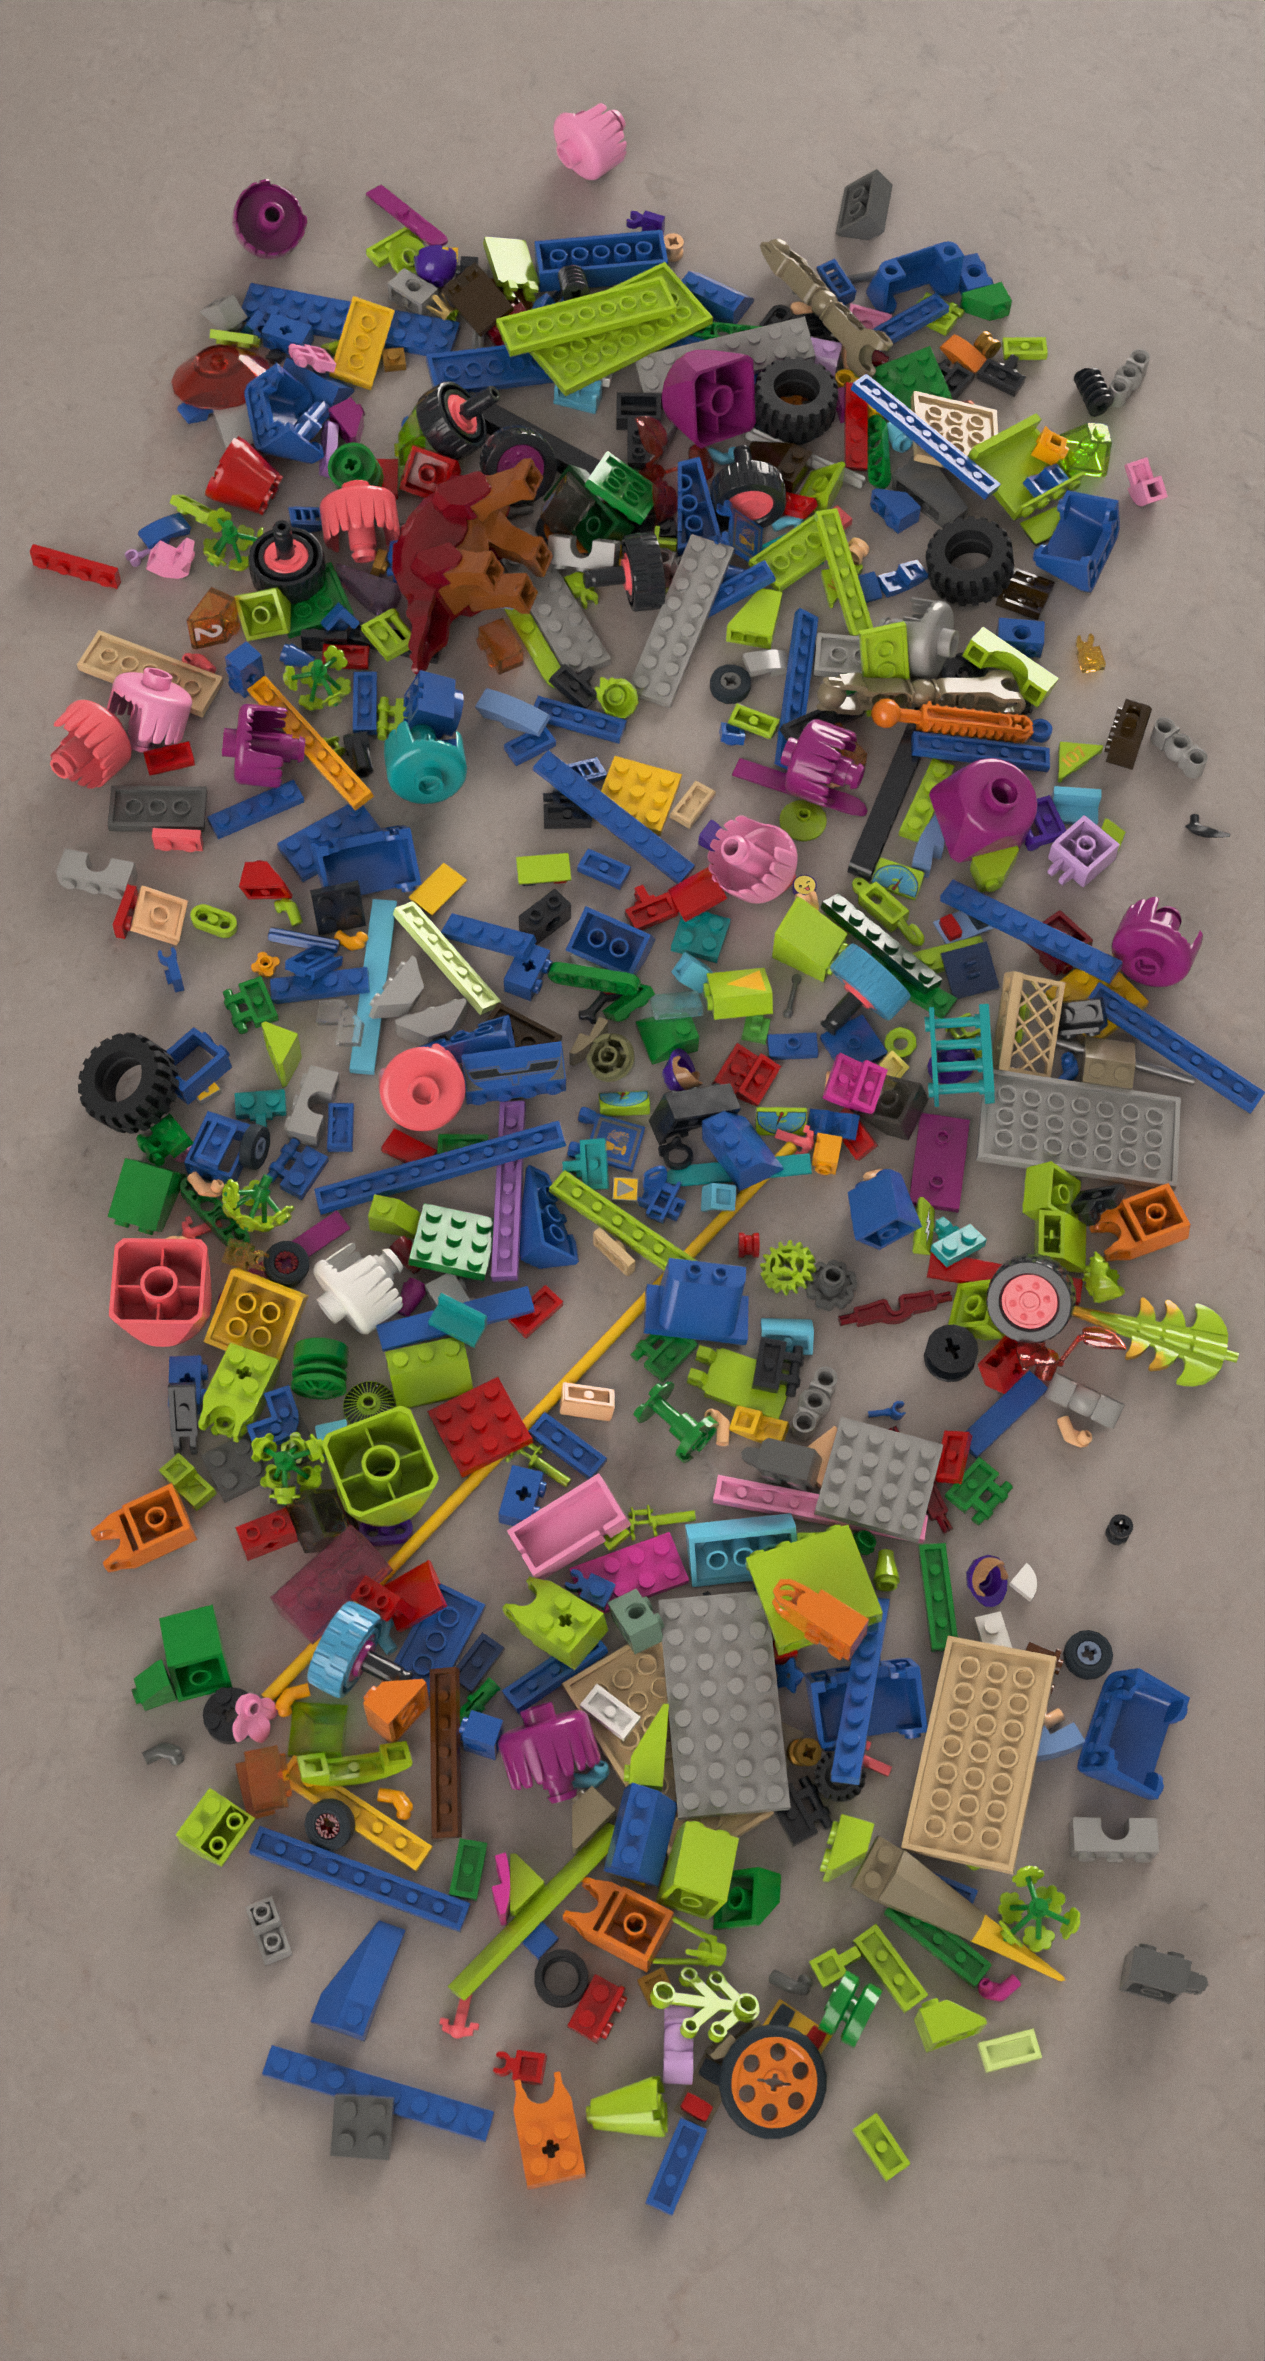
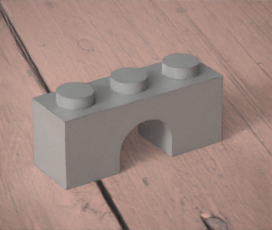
M554 533L548 537V549L553 554L550 564H554L556 569H567V566L576 567V571L583 572L585 570L589 571V569L619 566L621 541L596 539L592 543L590 555L586 556L577 549V536Z
M66 848L56 871L59 884L67 889L86 890L91 894H105L115 899L122 898L127 884L134 886L138 877L134 862L111 858L105 870L94 872L90 870L92 865L88 853Z
M310 1065L308 1073L303 1074L300 1082L301 1092L299 1095L296 1094L293 1100L292 1109L294 1111L292 1116H288L285 1122L284 1130L287 1131L289 1141L292 1138H296L300 1144L318 1148L325 1129L324 1116L313 1113L311 1109L319 1103H334L341 1085L339 1072Z
M1073 1817L1068 1824L1070 1857H1078V1860L1081 1862L1095 1861V1858H1106L1108 1862H1121L1124 1860L1123 1858H1134L1135 1862L1145 1863L1152 1861L1151 1858H1155L1159 1853L1157 1818H1129L1124 1824L1125 1835L1121 1840H1112L1103 1833L1101 1818Z

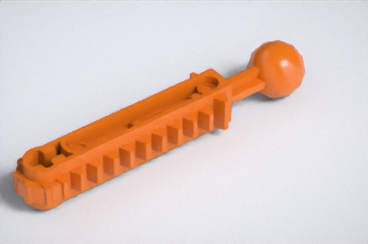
M885 698L877 701L873 705L871 712L873 722L882 728H891L898 722L916 724V730L926 733L960 735L961 737L969 736V738L978 737V739L987 738V740L995 739L996 741L1004 740L1005 742L1012 741L1015 744L1019 742L1025 743L1034 733L1033 722L1025 715L993 713L990 710L985 712L982 709L977 711L973 708L968 710L965 707L960 709L956 706L951 708L947 705L943 707L939 706V704L932 705L931 701L923 704L920 710L900 708L894 700Z

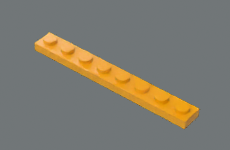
M263 676L247 689L250 696L259 705L284 707L287 709L288 712H284L287 715L286 718H278L286 722V727L280 729L285 734H292V738L299 739V736L305 738L304 755L355 811L374 797L371 790L266 676Z

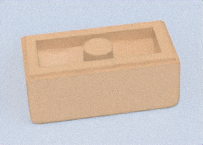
M563 1382L560 1401L561 1415L610 1421L612 1419L615 1409L614 1389Z

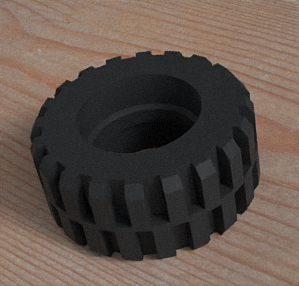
M796 356V359L784 357L782 361L779 359L771 363V366L768 364L764 367L756 378L754 385L756 423L760 425V428L765 433L769 432L770 436L774 439L778 437L782 442L787 443L788 441H794V443H801L803 440L806 442L812 441L814 437L818 438L824 434V431H828L832 422H834L838 401L837 382L833 379L834 376L829 370L825 371L826 368L820 363L817 365L814 360L809 358L804 360L802 359L803 357ZM798 395L808 399L810 403L793 405L784 402L780 397Z
M968 516V519L960 517L955 519L953 523L948 522L944 524L943 529H938L933 534L934 538L929 540L925 555L928 579L932 589L936 591L940 598L944 599L946 597L947 602L952 604L957 602L959 606H966V604L978 606L980 602L988 603L992 601L994 596L997 598L1003 593L1002 589L1005 590L1009 586L1014 574L1012 542L1005 529L999 528L998 523L994 521L988 522V519L980 517V519H975V516ZM967 553H979L989 558L984 565L972 570H962L951 565L957 557Z
M127 1032L123 1035L119 1033L113 1035L111 1040L106 1038L101 1041V1045L98 1048L95 1046L90 1051L91 1056L88 1059L85 1058L83 1062L84 1069L79 1073L78 1079L81 1080V1083L78 1084V1093L82 1095L80 1096L82 1106L86 1108V1112L95 1120L117 1132L134 1134L138 1133L139 1129L142 1131L150 1129L151 1124L154 1123L156 1125L162 1120L161 1117L164 1113H169L171 1110L170 1104L176 1100L177 1094H175V1090L179 1089V1080L176 1077L179 1073L174 1065V1059L162 1047L140 1034L136 1035L135 1033ZM141 1065L142 1074L137 1089L128 1098L117 1102L116 1088L120 1078L130 1068Z

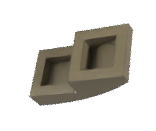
M599 1017L589 1036L579 1033L569 1052L570 1065L575 1066L587 1058V1054H589L590 1048L593 1045V1040L600 1035L608 1033V1020Z
M754 2020L749 2022L735 2037L727 2032L722 2042H713L704 2052L713 2059L723 2058L731 2045L741 2035L763 2025L759 2021Z

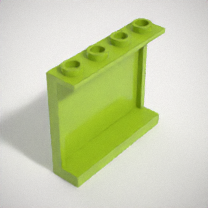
M1037 413L975 445L967 456L1001 484L998 491L993 495L1014 521L1021 517L1027 518L1037 508L1043 509L1053 499L1055 501L1059 500L1065 495L1067 490L1075 491L1080 487V481L1086 474L1083 471L1074 475L1064 461L1059 459L1057 464L1069 479L1036 498L1032 496L1023 482L1028 477L1041 473L1045 467L1051 466L1031 455L1037 445L1036 440L1040 435L1037 426L1042 419Z
M848 1524L844 1526L833 1525L827 1528L826 1532L817 1535L815 1533L806 1534L800 1540L792 1543L789 1541L781 1542L774 1549L768 1551L757 1550L746 1558V1569L751 1574L774 1636L778 1656L813 1645L804 1637V1632L787 1622L775 1611L772 1600L775 1598L773 1589L780 1579L795 1580L816 1593H819L821 1589L868 1618V1626L882 1622V1609ZM785 1585L780 1588V1590L795 1591L794 1588L789 1585ZM789 1596L782 1597L787 1601L792 1600V1598Z

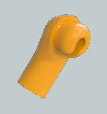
M379 1788L377 1802L393 1804L397 1809V1818L408 1820L411 1817V1811H413V1804L407 1795L400 1790Z

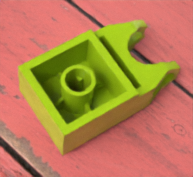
M230 1343L203 1397V1410L198 1422L199 1429L205 1431L218 1418H231L235 1421L232 1433L233 1441L239 1443L248 1432L246 1425L252 1424L260 1418L267 1403L264 1393L273 1390L280 1376L279 1359Z
M529 1576L526 1582L528 1583V1589L535 1594V1600L526 1606L506 1603L502 1607L504 1615L535 1646L575 1670L609 1631L604 1613L552 1581Z

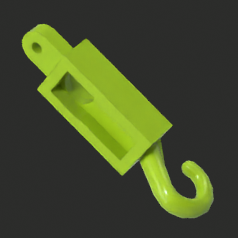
M860 877L853 880L852 890L858 895V904L890 933L899 928L912 945L922 946L924 944L925 937L922 931L915 924H907L909 910L878 882L875 881L870 885L865 879ZM876 896L881 900V903L875 904L871 898Z

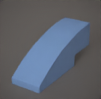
M488 688L485 689L475 705V708L483 718L501 722L505 728L540 736L551 718L546 712L522 700Z
M936 814L927 824L919 838L911 867L924 872V877L929 878L932 858L941 859L945 841Z
M1074 1722L1052 1734L1049 1733L1044 1725L1036 1762L1059 1758L1082 1748L1086 1741Z

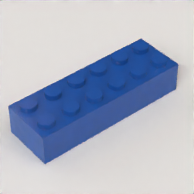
M662 230L534 241L535 266L540 292L561 290L558 272L564 266H580L585 272L589 288L615 286L663 262L668 265Z

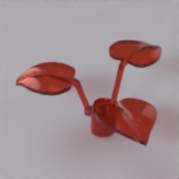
M640 416L635 418V421L638 425L641 442L645 450L655 456L638 473L653 483L654 508L657 522H660L678 511V495L672 486H668L667 481L662 480L665 474L677 471L678 466L664 470L661 465L654 464L663 453L662 447L668 442L667 434L663 425L658 420L649 416ZM696 444L692 445L689 448L688 457L689 459L700 457L707 481L712 478L715 472L712 457L705 447L699 448Z
M1085 1327L1082 1329V1334L1075 1338L1061 1358H1059L1056 1351L1047 1348L1045 1342L1032 1344L1020 1341L1016 1347V1354L1023 1370L1036 1366L1034 1375L1039 1379L1051 1381L1054 1373L1057 1371V1367H1063L1064 1361L1080 1341H1083L1084 1344L1099 1349L1126 1351V1346L1117 1335L1105 1328Z

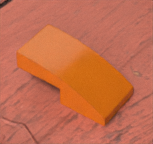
M956 334L939 347L953 364L958 361L963 368L974 374L980 370L987 360L972 344Z

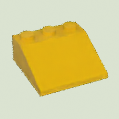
M238 1267L230 1270L203 1342L225 1351L229 1344L233 1343L279 1359L280 1364L299 1323L309 1295Z

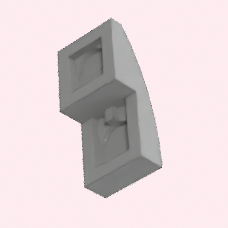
M760 650L744 653L742 656L743 663L750 677L769 673L771 677L787 673L788 656L786 651Z

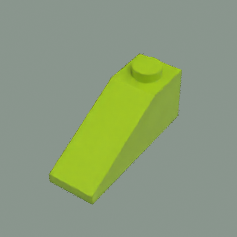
M669 1704L662 1705L631 1755V1764H625L624 1782H629V1785L635 1783L662 1793Z

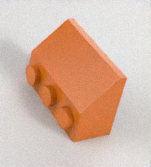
M423 1679L381 1682L378 1687L373 1686L368 1690L363 1702L368 1725L388 1743L397 1742L430 1706L427 1684Z

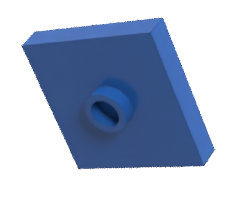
M863 1015L848 1021L834 1036L828 1032L820 1035L821 1042L834 1061L836 1056L842 1053L861 1063L865 1060L875 1063L883 1059L888 1053Z

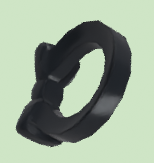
M678 1136L674 1137L671 1143L658 1147L659 1156L663 1157L665 1165L670 1169H685L694 1160L692 1149L682 1144ZM673 1149L683 1150L687 1152L688 1157L683 1162L674 1163L669 1160V1152Z

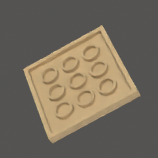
M914 391L911 396V411L966 456H968L975 445L998 434L997 410ZM913 441L914 461L945 468Z

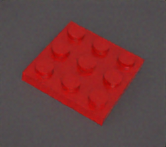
M499 1377L427 1411L462 1478L533 1443L530 1433Z

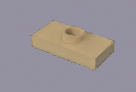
M695 780L670 813V818L690 829L715 797L716 791Z
M600 1227L593 1232V1245L629 1277L635 1271V1260L626 1252V1248L620 1241H614Z

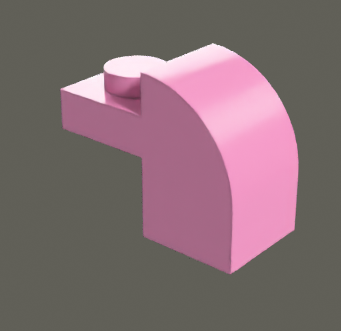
M1147 457L1124 465L1131 486L1128 488V492L1135 504L1144 506L1168 497L1162 476L1153 477Z
M186 538L175 548L160 540L149 553L146 570L165 578L180 579L189 575L191 562L195 556V551H193L195 541Z

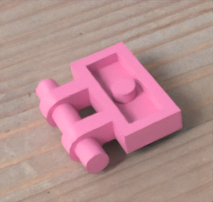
M306 344L304 346L289 345L288 353L297 366L304 368L309 364L319 373H326V371L334 373L336 363L326 349Z

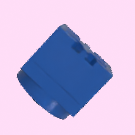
M422 670L419 671L404 694L403 707H406L403 712V717L407 718H404L403 722L406 721L410 730L415 725L426 724L434 730L437 740H440L442 735L451 737L455 733L461 719L464 703L463 692L455 689L456 679Z

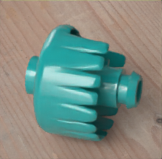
M406 721L401 722L397 727V731L393 729L388 739L384 742L386 773L391 789L402 799L416 804L438 803L457 793L467 777L462 736L458 731H455L456 747L448 742L444 743L442 740H437L434 730L426 724L415 725L410 730Z

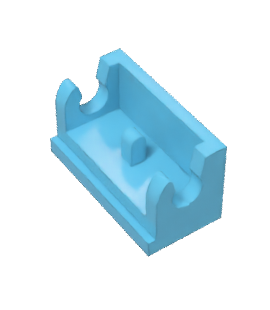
M596 381L566 397L555 385L554 404L596 414L602 399V381Z

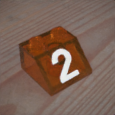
M213 587L208 590L186 620L191 646L195 650L228 643L231 637L235 636L240 629L235 598Z

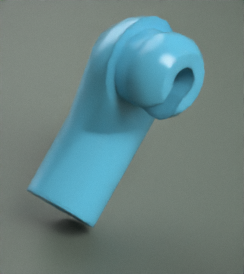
M710 447L706 457L720 465L734 463L733 450L736 447H730L727 453H722Z
M786 515L774 522L772 528L775 532L792 525L795 528L803 523L804 519Z
M392 1617L388 1622L383 1620V1628L378 1644L387 1656L394 1653L398 1648L389 1636L390 1629L394 1625Z
M600 1760V1763L595 1764V1767L587 1774L574 1773L573 1787L589 1789L593 1786L597 1788L609 1776L610 1772L607 1762Z

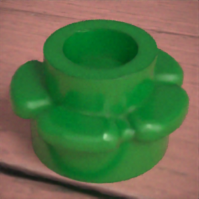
M861 1530L853 1534L861 1555H869L874 1552L877 1542L872 1533L867 1530Z

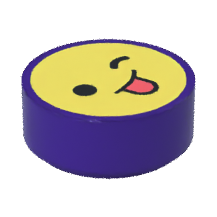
M800 875L793 881V894L801 893L802 895H808L809 892H816L817 883L809 875Z

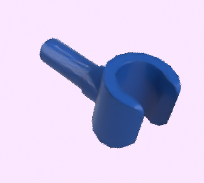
M896 1401L891 1408L868 1411V1417L890 1416L893 1420H901L906 1412L899 1413L895 1408H902L905 1403L903 1401Z

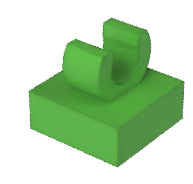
M764 1015L746 1016L741 1040L766 1045L771 1019L764 1018Z

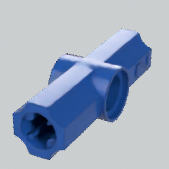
M324 401L313 403L308 411H305L295 423V431L311 442L329 416V405Z

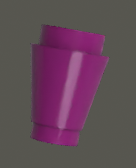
M410 1277L407 1282H403L400 1293L403 1307L397 1312L398 1314L409 1317L427 1294L424 1283Z

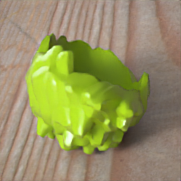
M600 677V687L595 686L594 688L604 712L607 715L625 719L633 714L639 704L637 690L633 685L623 678L614 679L610 677L607 680L605 677Z
M1095 1251L1094 1256L1089 1258V1265L1085 1266L1083 1271L1084 1278L1082 1280L1086 1282L1084 1287L1087 1289L1088 1294L1093 1296L1094 1303L1101 1304V1302L1121 1297L1125 1294V1290L1118 1285L1117 1280L1120 1278L1118 1271L1110 1269L1109 1263H1106L1104 1257Z

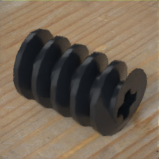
M569 265L559 270L558 280L564 301L590 295L585 272L580 266Z
M1084 368L1075 373L1073 380L1090 416L1097 417L1105 413L1112 405L1114 398L1110 395L1111 392L1107 388L1106 382H1104L1101 371L1098 368Z

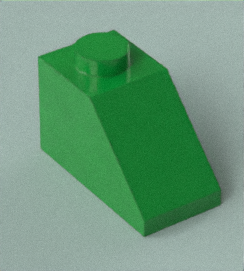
M998 282L963 292L960 308L965 310V313L992 321L1009 316L1012 299L1003 283Z
M162 1659L153 1663L134 1678L136 1688L131 1689L136 1705L141 1703L145 1711L177 1700Z

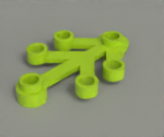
M684 1967L678 1977L680 1984L684 1987H692L700 1996L676 1993L671 1984L663 1981L656 1983L650 1993L651 2002L658 2009H664L670 2005L702 2009L692 2018H686L680 2027L681 2034L688 2039L694 2038L699 2027L721 2011L730 2014L721 2022L716 2021L712 2023L708 2030V2036L713 2042H722L727 2031L739 2021L745 2023L753 2022L760 2011L758 2000L748 1993L740 1995L725 1980V1976L720 1971H712L705 1984L698 1977L697 1971L694 1968ZM684 1975H689L692 1979H687ZM712 1979H717L719 1983H715ZM720 1990L728 2000L720 1999L713 1991ZM686 2026H691L693 2031L687 2029ZM714 2029L719 2030L721 2034L715 2033Z

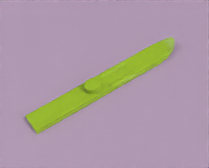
M504 608L543 679L549 686L556 689L548 681L561 666L530 613L521 614L515 609Z

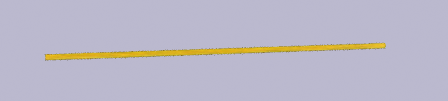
M788 1141L774 1156L793 1155L797 1148L792 1142ZM770 1178L741 1190L736 1195L735 1211H721L691 1242L684 1252L695 1258ZM664 1272L652 1285H660ZM645 1292L522 1420L528 1431L544 1412L548 1413L561 1399L563 1382L575 1384L644 1312ZM505 1457L471 1473L371 1579L383 1586ZM328 1625L261 1694L262 1698H269L274 1701L307 1667Z

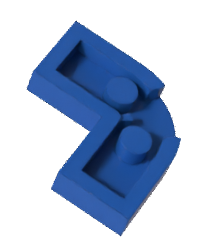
M289 1385L264 1393L271 1417L246 1425L251 1442L255 1438H262L267 1433H271L274 1436L273 1442L279 1445L288 1441L290 1434L297 1431L299 1414Z

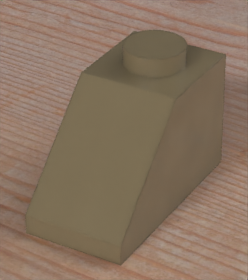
M593 1786L587 1791L582 1789L572 1800L574 1803L572 1805V1852L575 1855L616 1814V1809Z

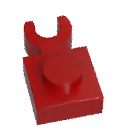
M517 2050L516 2058H511L508 2053L503 2051L496 2053L498 2059L506 2060V2065L503 2068L493 2069L496 2075L504 2077L513 2073V2081L521 2080V2083L542 2086L547 2061L545 2053Z

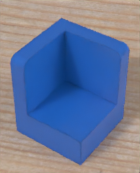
M339 602L320 622L327 631H345L349 626L355 629L360 624Z

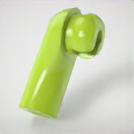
M281 898V900L274 902L277 913L285 911L288 914L292 927L303 924L295 902L287 898Z

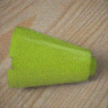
M652 2076L591 2099L590 2105L586 2106L588 2124H592L595 2130L666 2137L665 2133H668L667 2102L664 2103L663 2096L660 2094L665 2093L662 2078L660 2076Z

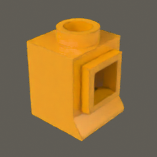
M1045 426L1036 440L1037 445L1031 455L1050 465L1057 464L1059 459L1064 460L1069 450L1066 447L1068 439L1050 431Z
M817 1133L812 1165L815 1166L814 1171L822 1175L836 1174L842 1137Z

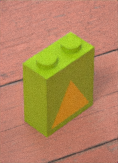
M765 968L706 973L707 983H703V995L706 998L707 1010H712L714 1020L773 1014V994Z

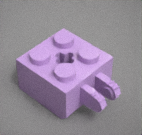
M1084 815L1051 845L1048 859L1054 864L1049 867L1047 872L1050 876H1053L1059 870H1062L1065 873L1058 880L1062 886L1073 879L1084 888L1115 860L1120 844Z

